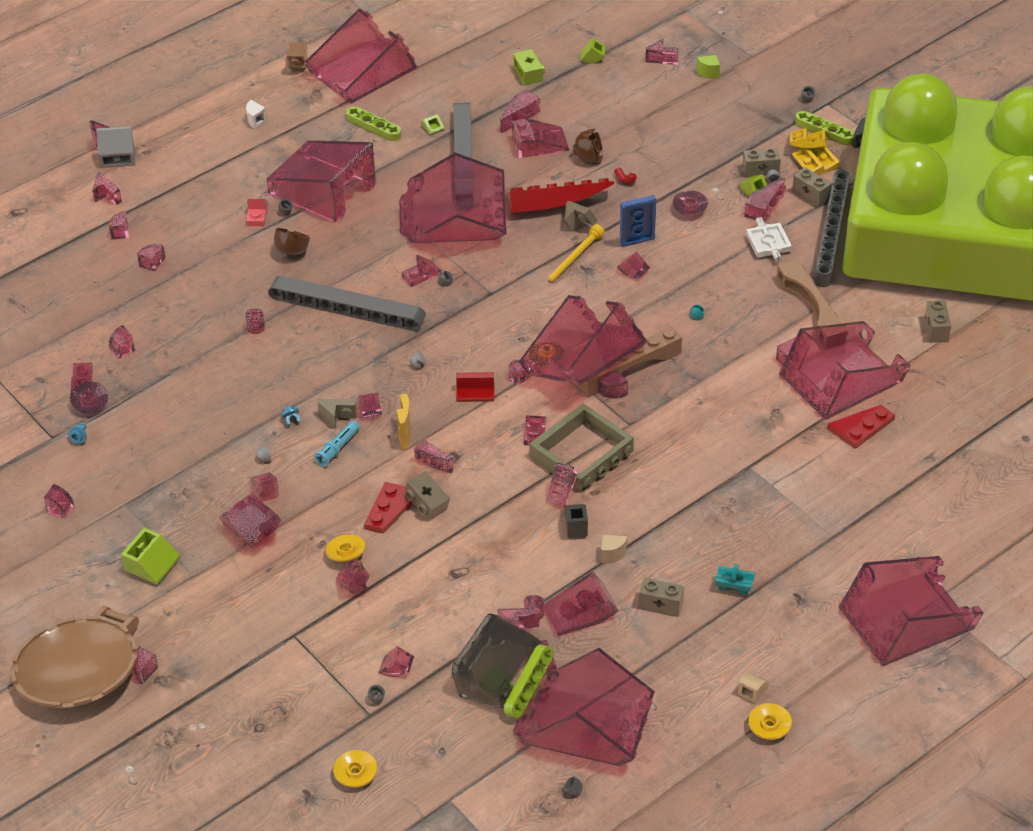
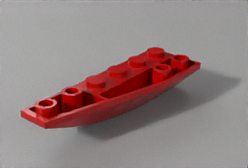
M609 178L598 179L599 182L592 183V180H584L578 185H575L574 182H565L564 186L557 187V183L547 184V188H540V185L529 186L527 190H523L522 187H516L506 193L510 213L546 210L564 206L568 201L574 203L614 185V181H609Z

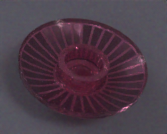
M682 191L673 198L674 209L684 215L700 214L708 206L707 198L697 191Z
M97 382L80 383L70 393L72 407L76 411L85 414L100 411L108 402L106 388Z

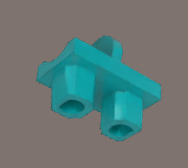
M734 564L733 568L719 566L715 585H718L719 590L727 591L730 588L738 589L739 594L747 595L749 591L751 592L755 572L740 570L739 564Z

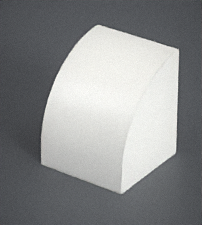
M250 100L246 105L248 124L256 129L267 121L266 109Z

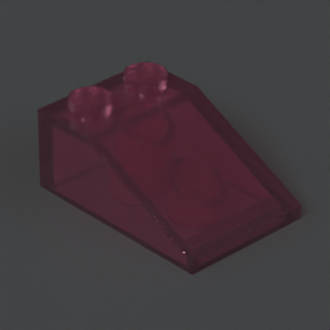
M529 118L512 121V138L519 158L569 151L562 127Z
M593 571L542 605L558 636L600 624L619 612L604 583Z

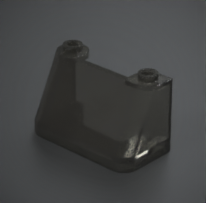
M487 614L453 663L452 677L459 696L504 708L505 702L512 691L509 681L525 657L528 655L530 658L534 649L538 645H542L540 639L499 615Z

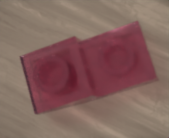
M92 362L73 363L71 394L78 386L81 385L82 387V384L85 385L86 383H88L89 390V383H92L93 377Z

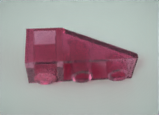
M528 89L515 95L500 118V132L503 133L540 112V98Z
M782 177L753 192L745 203L744 217L753 220L762 217L765 222L767 217L771 216L774 206L778 205L780 196L785 194V178Z

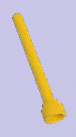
M595 224L589 230V236L548 277V280L554 282L593 241L600 240L605 235L604 229L600 225Z

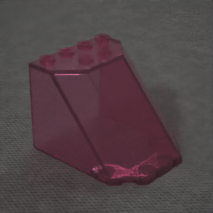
M455 152L411 177L407 183V192L402 194L399 200L400 233L407 236L408 240L412 243L496 240L506 235L504 170Z
M597 648L545 674L522 716L517 719L513 732L524 745L621 766L632 762L637 755L636 750L642 739V731L647 722L649 709L653 704L652 699L655 691L602 649Z

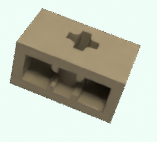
M778 148L743 151L742 167L745 178L760 174L766 176L767 172L772 169L780 173L781 158Z
M805 167L794 174L792 191L815 206L820 207L829 200L832 183Z
M946 300L927 301L925 321L930 343L949 342L951 324Z
M426 471L409 480L406 484L404 493L407 499L412 501L417 506L418 511L425 515L428 520L448 508L450 498Z
M644 577L639 592V609L679 617L684 601V586Z

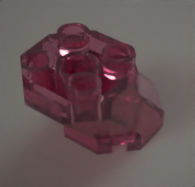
M254 493L233 505L229 512H224L219 517L228 529L236 534L246 546L249 545L250 547L259 543L265 537L264 534L269 536L281 526L279 523L281 520L278 515L261 502Z

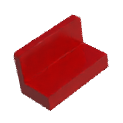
M494 372L456 373L457 402H493Z

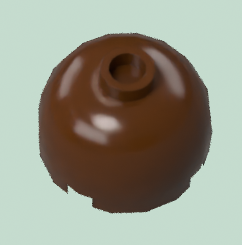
M595 128L578 134L575 145H573L574 154L587 164L598 163L603 159V155L600 156V151L603 150L601 138L598 132L594 133Z
M276 228L274 234L275 247L283 253L282 256L287 258L303 254L310 241L309 235L297 231H288V229Z

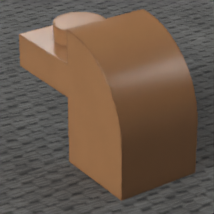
M289 43V50H287L289 69H306V43Z

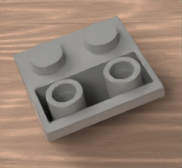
M131 126L96 129L101 168L135 166L136 152Z

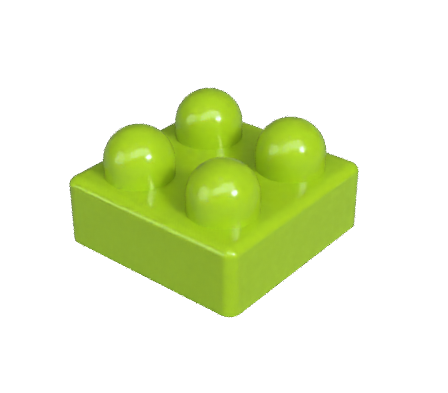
M918 73L901 79L892 89H874L869 96L849 210L843 272L854 278L1033 301V86L1017 88L1008 93L1001 101L955 96L950 86L939 77Z

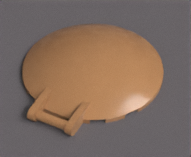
M102 606L93 616H87L86 619L75 620L72 617L57 621L58 625L49 629L45 627L40 629L20 646L13 658L11 670L13 685L18 693L37 705L66 708L93 702L115 690L132 672L137 660L138 651L135 639L131 633L138 626L139 618L134 615L127 616L112 611L109 607Z

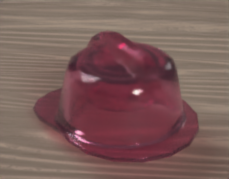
M355 558L348 561L341 568L336 577V584L341 589L351 593H357L362 588L368 590L366 583L369 580L370 574L363 566V563Z

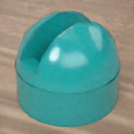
M699 304L693 305L690 309V318L696 321L702 320L704 318V308Z

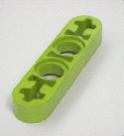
M356 106L349 107L346 110L349 122L390 141H397L401 138V128L398 125Z
M806 111L796 113L795 124L797 126L807 128L811 132L825 130L828 139L843 145L853 144L854 131Z
M538 645L534 649L505 702L504 713L506 716L512 718L522 716L552 661L553 649L550 646Z

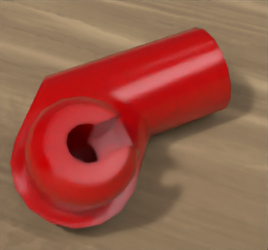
M619 167L614 170L619 182L629 185L636 182L637 175L635 173L632 174L631 172L625 175Z

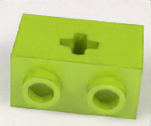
M532 49L513 53V67L524 86L543 81V74H545L544 66L540 64L538 55H535Z

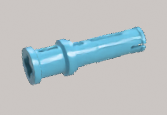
M351 421L332 441L326 442L324 448L315 453V461L320 466L327 467L333 457H337L340 449L360 430L359 424Z

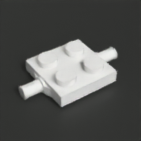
M758 217L755 220L758 226L746 229V236L757 258L773 255L775 262L782 261L780 253L790 252L792 249L785 231L780 223L765 224L763 218L760 217L759 219Z

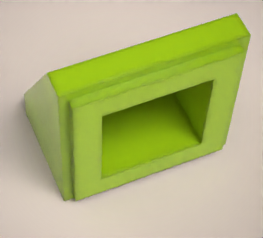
M438 114L425 118L421 122L422 127L429 135L445 130Z

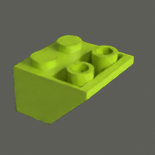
M144 527L122 552L121 558L125 571L158 585L179 560L180 554L161 534Z

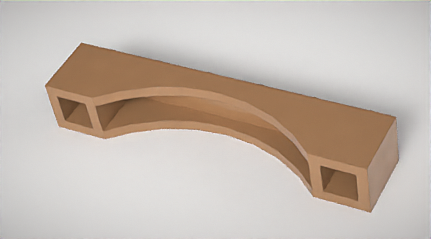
M798 259L777 264L776 278L783 289L800 296L813 308L818 320L816 338L825 349L844 343L847 333L845 325L841 324L836 312L832 311L829 302L822 296L821 290L817 289L812 277H809L806 273L805 267L800 264Z
M669 327L578 370V387L587 397H590L604 390L618 375L638 363L652 359L665 361L681 354L682 337L672 327Z

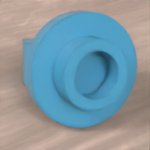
M289 406L283 409L284 412L281 413V417L286 418L285 423L287 426H290V418H295L297 424L300 423L299 408Z
M78 424L70 428L68 432L70 440L75 444L84 443L87 439L85 432L87 425Z

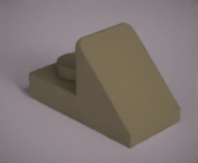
M571 201L566 203L565 220L573 231L581 223H588L594 226L598 221L589 208Z
M317 400L319 416L334 428L337 425V418L357 417L356 400Z

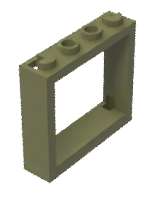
M584 403L529 443L530 458L580 493L588 486L590 487L598 478L603 477L612 467H616L626 456H630V453L634 450V438ZM587 422L616 442L617 445L583 472L579 473L550 453L549 450Z

